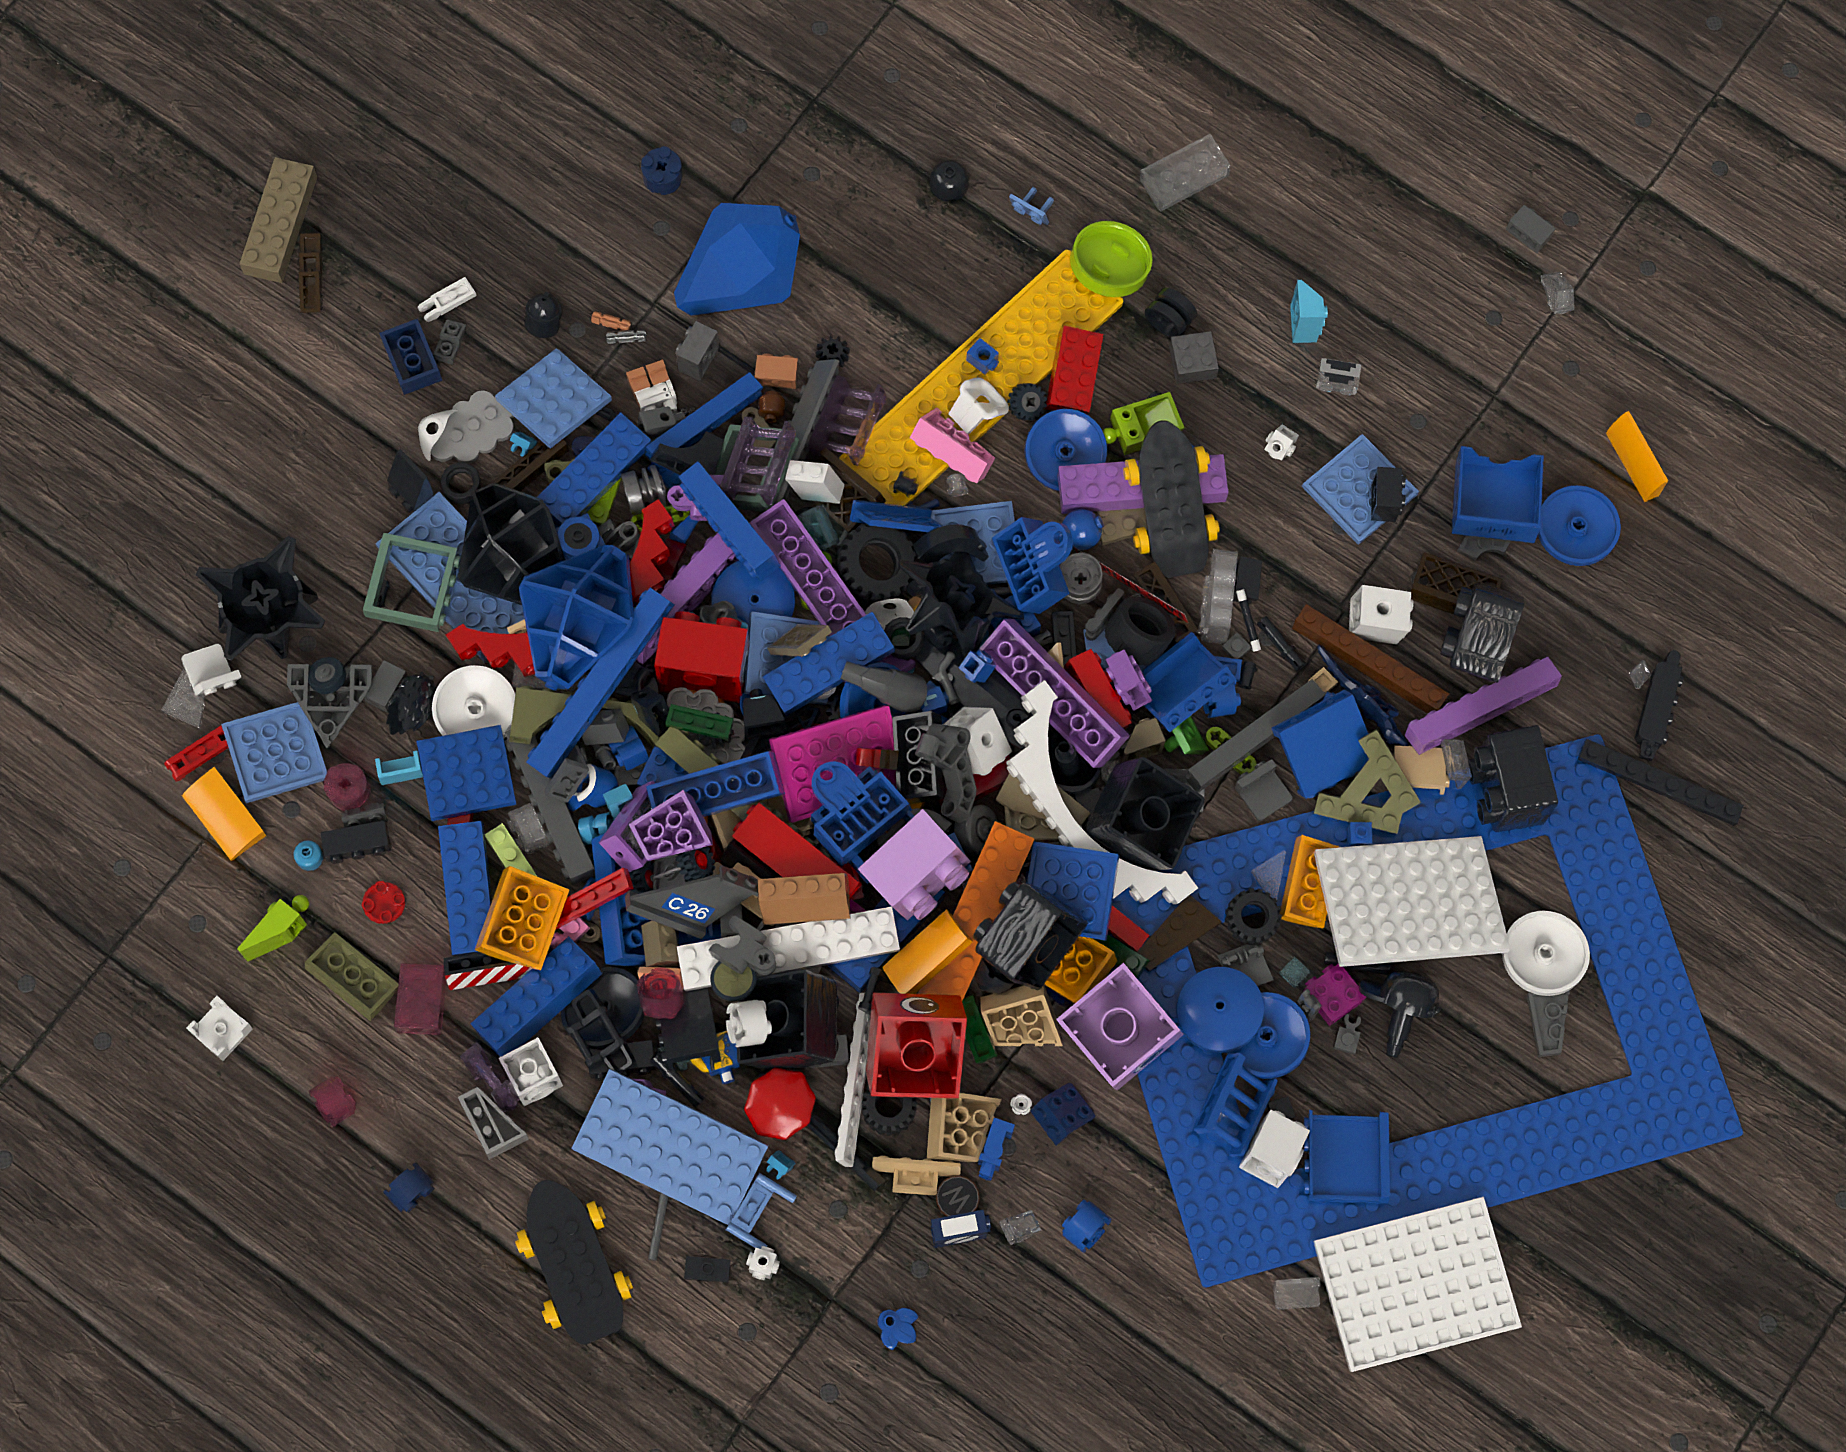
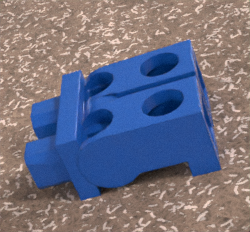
M997 1118L993 1119L984 1146V1152L980 1154L978 1165L981 1166L979 1171L980 1178L991 1181L994 1170L999 1172L1003 1154L1002 1146L1005 1138H1012L1015 1124Z

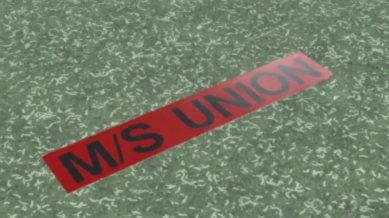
M1074 547L1076 553H1083L1082 551ZM1100 563L1102 571L1188 623L1185 614Z

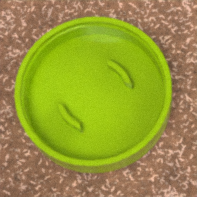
M1100 221L1088 225L1077 235L1070 254V264L1076 278L1089 290L1103 296L1123 297L1136 292L1145 283L1152 267V252L1147 241L1135 229L1119 222Z

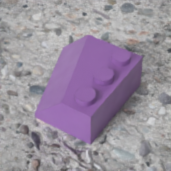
M684 790L629 824L647 861L713 845L711 831L693 796Z

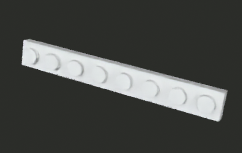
M865 993L859 994V1001L856 1004L857 1015L856 1021L853 1024L854 1035L853 1042L850 1045L851 1056L850 1062L847 1065L848 1077L847 1083L844 1086L845 1097L844 1104L841 1107L842 1118L841 1125L838 1128V1145L835 1149V1160L845 1167H853L866 1080L871 1016L858 1009Z

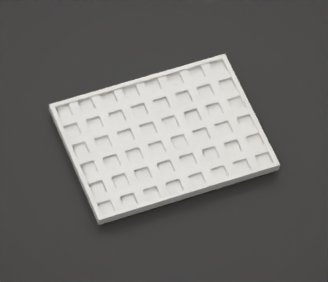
M1482 836L1315 849V861L1339 967L1509 952L1510 945Z
M1484 1197L1313 1241L1350 1372L1522 1327Z

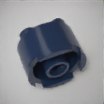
M663 146L649 151L642 158L643 182L649 191L667 195L679 188L683 175L679 156L674 151L670 150L669 147Z
M417 1162L413 1164V1170L407 1168L389 1185L390 1191L386 1189L383 1191L385 1196L400 1212L405 1211L409 1213L418 1205L416 1200L420 1196L427 1197L435 1189L432 1186L434 1181Z

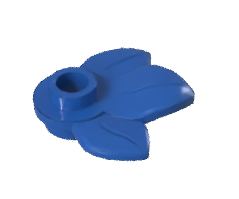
M908 1308L881 1312L877 1322L882 1330L881 1340L883 1344L893 1350L898 1341L906 1344L915 1342L916 1332L911 1324L916 1321L918 1315ZM888 1317L892 1318L893 1322L891 1325L886 1324Z

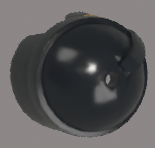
M548 291L537 294L529 299L525 308L524 325L526 330L538 338H549L556 335L559 331V320L562 316L560 302Z

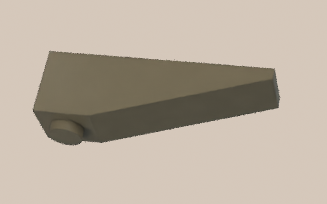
M1009 773L996 801L1015 813L1021 814L1022 812L1032 815L1036 819H1046L1043 812H1038L1034 807L1032 797L1022 791L1020 788L1021 782L1018 778H1014ZM1056 784L1064 804L1081 827L1091 813Z

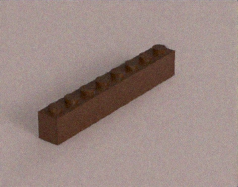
M1307 604L1294 622L1292 629L1317 645H1322L1325 650L1427 714L1433 710H1440L1449 695L1446 691Z

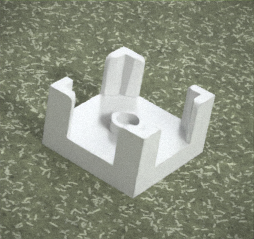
M216 996L210 1002L212 1009L198 1023L195 1020L192 1021L187 1029L218 1058L224 1061L253 1028L229 1008L223 1000Z

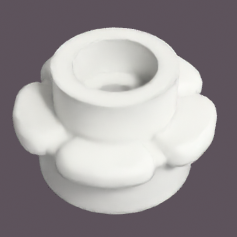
M1017 1094L1016 1097L1012 1098L1010 1105L1015 1114L1026 1115L1030 1112L1032 1101L1025 1094Z

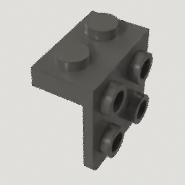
M1272 759L1268 762L1265 760L1260 762L1251 773L1245 772L1237 778L1238 781L1235 786V790L1258 821L1264 820L1292 801V795L1275 773L1277 765Z

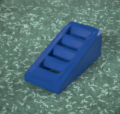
M689 515L672 530L669 538L685 544L699 521L690 519Z

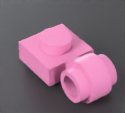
M579 917L560 927L564 933L559 934L556 932L553 935L550 947L554 950L568 936L576 943L590 927Z

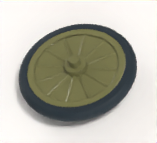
M720 961L715 964L710 975L712 989L720 998L727 1001H739L746 998L754 990L757 981L756 972L748 966L743 974H739Z

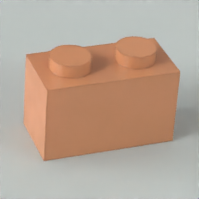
M767 353L757 355L755 378L762 386L796 389L798 358L790 355L778 357Z

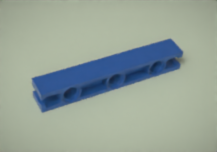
M749 372L648 444L645 455L650 460L652 453L660 443L674 448H686L694 445L706 431L712 432L762 396L761 390L763 386ZM652 462L658 470L663 467Z

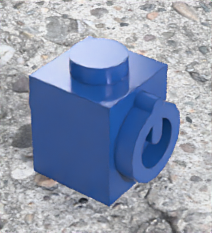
M978 649L977 652L970 651L959 669L965 673V677L970 681L985 683L996 665L993 663L994 659L990 654Z

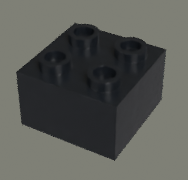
M1377 467L1371 482V521L1396 522L1398 515L1402 514V507H1405V495H1402V489L1405 488L1406 476H1402V468Z

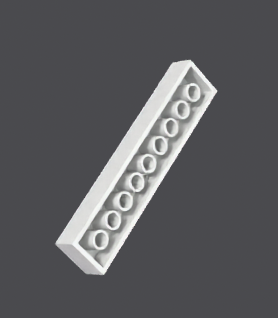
M892 907L850 914L851 919L812 921L761 931L767 937L763 946L771 950L775 956L776 969L772 974L899 952L900 948ZM736 935L677 946L684 990L690 991L712 987L710 975L718 960L711 956L708 951L709 948L715 943L725 948L734 947L739 943L740 936ZM768 959L765 962L761 960V965L764 963L769 964ZM756 972L757 977L763 976Z

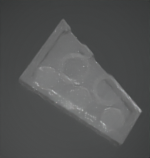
M185 667L161 710L163 713L201 729L205 694L195 695Z

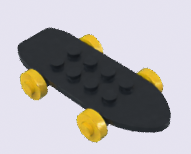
M1160 420L1151 426L1142 442L1138 466L1135 459L1125 460L1123 475L1124 479L1128 480L1130 486H1136L1141 483L1147 531L1145 527L1135 529V536H1133L1134 547L1138 548L1140 554H1146L1151 551L1153 562H1156L1165 577L1171 578L1202 571L1208 559V542L1217 540V533L1220 529L1219 523L1214 519V516L1212 514L1204 515L1198 473L1208 471V464H1210L1208 452H1205L1203 446L1192 447L1187 437L1178 427L1169 421Z
M544 1180L536 1184L529 1198L526 1214L529 1237L526 1230L523 1229L516 1232L519 1240L515 1241L519 1253L524 1252L526 1259L535 1256L536 1253L553 1298V1301L550 1299L543 1302L545 1310L542 1311L546 1324L551 1323L553 1330L561 1327L563 1324L571 1338L581 1345H587L621 1330L624 1311L619 1293H621L623 1301L632 1297L630 1289H633L629 1276L624 1277L622 1270L613 1274L616 1282L613 1280L592 1225L594 1223L596 1231L605 1227L602 1220L606 1219L602 1206L597 1207L595 1201L587 1203L589 1211L587 1213L581 1201L569 1189L555 1181Z

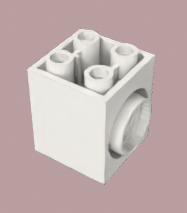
M1362 585L1350 599L1349 631L1363 640L1397 645L1412 629L1410 612L1413 609V600H1411V592Z
M964 707L943 724L969 730L971 739L967 752L973 774H989L994 766L1003 762L1006 756L1012 752L993 708Z
M539 1038L499 1058L523 1106L540 1100L563 1086Z
M1270 1110L1259 1124L1250 1143L1249 1150L1244 1155L1239 1168L1278 1188L1288 1176L1290 1177L1300 1162L1304 1152L1302 1147L1310 1130L1306 1129L1302 1123L1293 1122L1286 1118L1283 1113Z

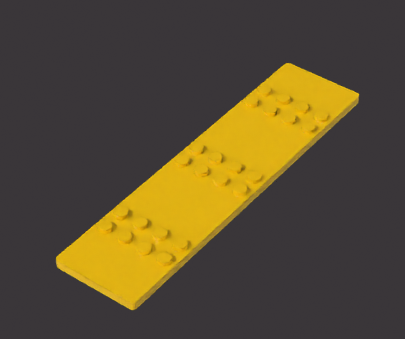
M1064 250L845 451L839 459L876 488L886 499V504L906 506L949 467L942 459L935 458L930 451L919 447L910 438L922 416L938 408L942 412L940 416L945 420L950 418L954 422V428L958 431H964L949 415L954 403L960 396V386L964 381L977 377L985 379L1006 401L1011 398L1008 395L1013 392L1012 389L1017 387L1018 384L1031 383L1037 386L1052 372L1058 334L1061 328L1065 325L1095 332L1122 307L1123 298L1103 296L1086 288L1072 271L1070 264L1071 251ZM979 338L999 352L997 367L993 371L989 370L986 375L966 361L967 351ZM985 355L979 357L982 360L989 359ZM979 396L976 399L978 402L989 403V400L984 396ZM1004 415L989 420L984 419L968 434L969 441L976 442ZM900 471H903L906 477L916 478V483L919 484L915 495L911 494L909 498L906 497V494L899 491L897 494L893 493V486Z

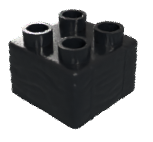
M1475 583L1473 590L1462 586L1453 615L1462 617L1463 620L1460 629L1448 626L1440 655L1450 658L1449 665L1453 669L1498 683L1524 608V597L1482 583Z
M1539 725L1489 734L1482 746L1474 748V758L1467 760L1469 780L1472 785L1481 783L1484 799L1477 800L1479 820L1482 825L1491 823L1494 832L1544 825L1550 814L1557 807L1558 798Z
M1145 757L1124 761L1114 766L1087 824L1086 832L1091 838L1119 854V856L1135 866L1152 871L1173 869L1178 862L1205 799L1197 791L1185 785Z
M1013 882L1005 888L999 898V903L1004 907L994 921L991 918H986L976 928L973 934V939L978 942L975 951L1012 982L1038 991L1086 928L1088 922L1062 901L1051 895V893L1028 883L1019 885Z
M805 969L757 977L752 993L738 1002L763 1000L766 1004L765 1013L767 1021H770L772 1031L771 1034H767L763 1044L737 1047L738 1063L772 1070L773 1068L794 1069L833 1062L839 1048L837 1039L839 998L835 980Z

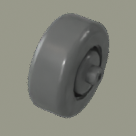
M972 805L968 818L963 823H954V833L964 853L968 856H980L994 822H998L995 813L986 805Z

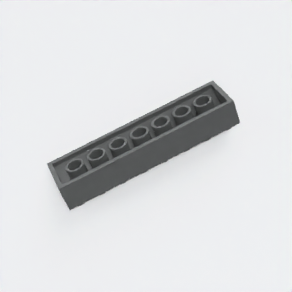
M839 360L816 361L814 368L810 367L808 371V383L802 386L800 402L795 403L792 414H794L792 421L788 420L785 428L789 429L799 439L791 460L805 462L840 377ZM786 474L774 505L783 499L788 504L794 490L785 480Z

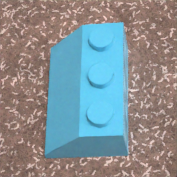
M1297 280L1290 304L1292 343L1317 342L1319 335H1322V327L1325 326L1328 309L1327 306H1324L1323 297L1304 281Z

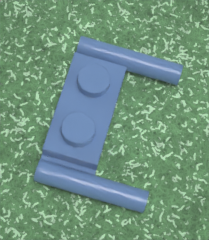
M759 1173L726 1230L754 1248L761 1249L762 1246L767 1247L768 1245L749 1233L773 1192L791 1203L794 1202L797 1195Z

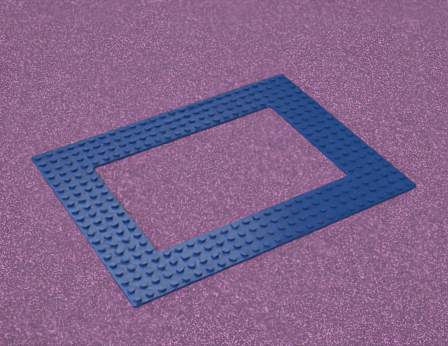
M1597 734L1545 748L1558 798V805L1544 825L1494 832L1491 823L1482 825L1477 813V800L1484 799L1481 783L1472 785L1467 770L1448 774L1450 775L1449 788H1445L1444 795H1439V789L1413 788L1421 803L1402 813L1397 834L1372 828V845L1482 836L1485 851L1543 835L1548 836L1580 928L1587 939L1590 957L1631 1075L1389 1143L1390 1199L1388 1204L1308 1201V1193H1304V1180H1308V1172H1304V1168L1296 1169L1290 1177L1288 1176L1276 1188L1239 1168L1244 1156L1230 1157L1228 1154L1232 1145L1212 1131L1210 1133L1198 1134L1193 1130L1224 1060L1221 1053L1209 1052L1199 1048L1184 1034L1142 1069L1137 1076L1202 1287H1211L1317 1257L1313 1243L1315 1240L1484 1197L1487 1208L1742 1136L1743 1129L1617 778L1613 774L1577 760L1586 739L1605 746L1601 735ZM1389 791L1367 796L1362 803L1382 807L1391 794ZM1314 811L1185 845L1173 869L1157 870L1156 872L1179 874L1186 871L1198 887L1190 895L1224 923L1226 918L1225 911L1228 908L1229 902L1240 892L1254 888V890L1262 889L1264 893L1269 892L1271 898H1276L1277 906L1280 905L1281 907L1296 838L1304 835L1339 847H1347V827L1350 822L1314 814ZM1128 887L1113 899L1112 906L1148 933L1147 941L1180 903L1174 905L1172 902L1168 903L1162 895V889L1147 901L1140 903L1139 900H1134L1129 892L1131 889ZM1247 905L1242 909L1241 917L1263 911L1258 906ZM1110 932L1107 933V934L1110 935L1111 937H1113V938H1115L1116 940H1118V939H1117L1115 936H1113ZM1188 946L1152 971L1148 972L1144 969L1138 979L1182 1033L1183 1031L1177 1016L1178 997L1186 982L1196 974ZM1114 965L1109 974H1111L1115 969H1117L1118 966ZM1229 1094L1226 1105L1240 1115L1235 1097ZM1220 1113L1217 1124L1237 1137L1241 1126L1223 1113Z

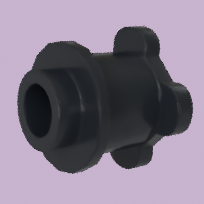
M900 471L893 486V493L897 494L899 491L906 494L908 498L911 494L915 495L919 486L916 483L917 479L906 477L904 472Z

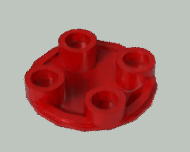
M378 881L365 892L362 908L365 915L371 921L378 924H388L397 920L402 915L405 908V897L397 885Z

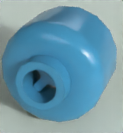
M308 840L299 843L293 852L297 865L303 870L312 871L322 864L323 852L319 845L313 841Z

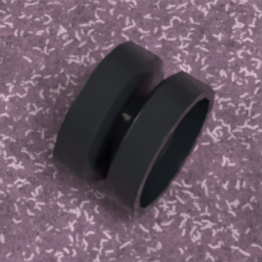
M1164 287L1156 295L1155 301L1151 302L1145 309L1144 314L1157 331L1171 338L1181 336L1186 331V327L1196 318L1197 311L1184 295L1174 289Z

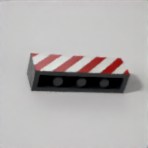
M481 952L444 958V973L449 990L521 979L532 969L497 959Z

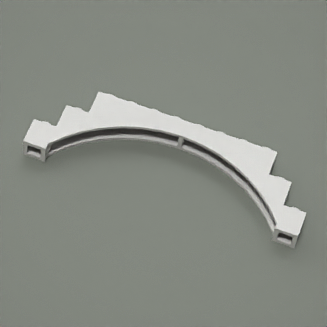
M1044 680L1021 697L1024 709L1028 713L1031 712L1033 716L1013 730L1016 733L1014 737L1020 745L1024 744L1026 748L1006 762L1008 765L1007 770L1014 778L1017 777L1021 782L1020 788L1026 795L1029 794L1032 797L1034 807L1038 812L1042 811L1046 816L1045 821L1052 830L1055 829L1060 835L1058 839L1063 846L1108 852L1088 836L1075 821L1064 804L1056 786L1048 752V727L1052 704L1058 697ZM1119 858L1113 899L1129 887L1131 889L1129 892L1134 900H1139L1142 903L1162 889V895L1168 903L1172 902L1174 905L1180 903L1198 887L1186 871L1179 874L1161 873L1132 865Z

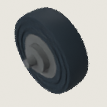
M333 657L321 658L314 662L309 669L308 682L312 689L320 694H330L337 691L346 679L344 666Z

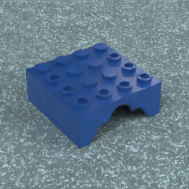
M1461 446L1455 465L1452 534L1534 543L1541 528L1544 455L1533 454L1521 461L1510 460L1504 464H1497L1491 462L1489 457L1479 456L1472 447Z

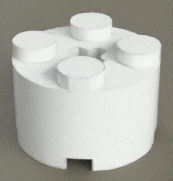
M751 1000L728 1005L726 1014L730 1013V1020H726V1028L731 1043H736L735 1047L763 1044L767 1034H771L772 1027L770 1021H767L765 1013L766 1004L763 1000Z

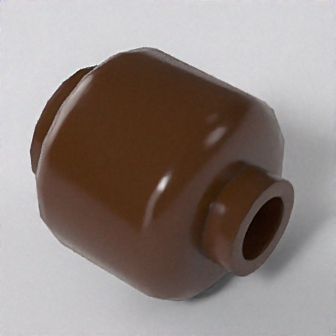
M767 391L764 395L760 396L758 415L764 418L765 422L776 423L777 420L783 418L785 414V399L780 393Z

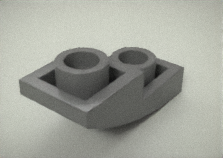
M446 320L440 333L439 343L433 353L435 360L453 365L466 330V324Z

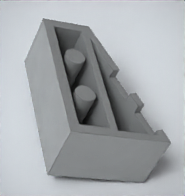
M478 1087L458 1097L489 1160L529 1140L527 1134Z

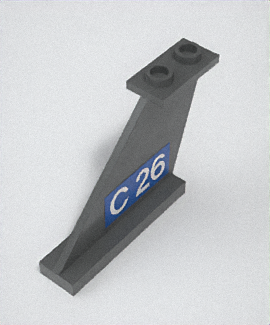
M721 865L719 867L720 874L640 894L629 890L625 895L626 911L702 939L706 934V927L751 895L759 897L758 879Z

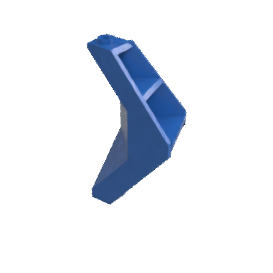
M721 203L713 209L674 291L677 307L693 316L782 303L790 297L800 238L796 215L793 216L780 206Z
M601 545L524 576L519 586L535 676L545 682L547 688L554 691L557 689H569L629 630L634 619L629 555L614 545Z

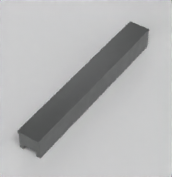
M1311 679L1188 769V774L1184 778L1195 791L1201 792L1273 739L1275 736L1271 729L1272 727L1322 702L1326 693Z

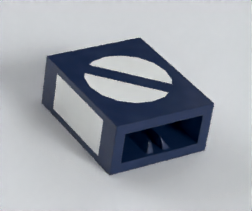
M984 1210L931 1219L930 1228L934 1248L987 1238V1233L990 1232L991 1228L989 1215H984Z

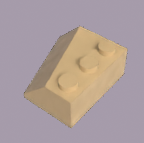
M1023 985L1000 994L980 997L981 1013L994 1046H1021L1022 1044H1035V1046L1055 1044V1046H1063L1055 1012L1045 985L1038 991Z
M959 1093V1098H931L927 1159L978 1162L987 1139L986 1134L989 1126L992 1125L995 1118L994 1113L1002 1099Z

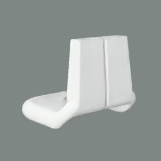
M977 377L966 380L961 384L960 396L954 403L949 415L967 434H970L984 419L989 420L1007 414L1009 405L988 381ZM979 396H984L989 400V403L978 402L976 399Z

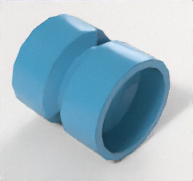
M610 812L598 814L595 818L588 816L579 819L578 830L583 844L590 845L592 844L591 839L606 833L614 821Z

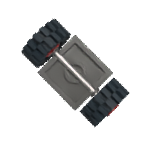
M707 846L655 859L652 863L651 861H646L643 867L629 872L634 888L631 891L640 894L709 877L714 874L713 870H715V866L712 865L715 863V859L711 858L713 853L708 852L710 848Z

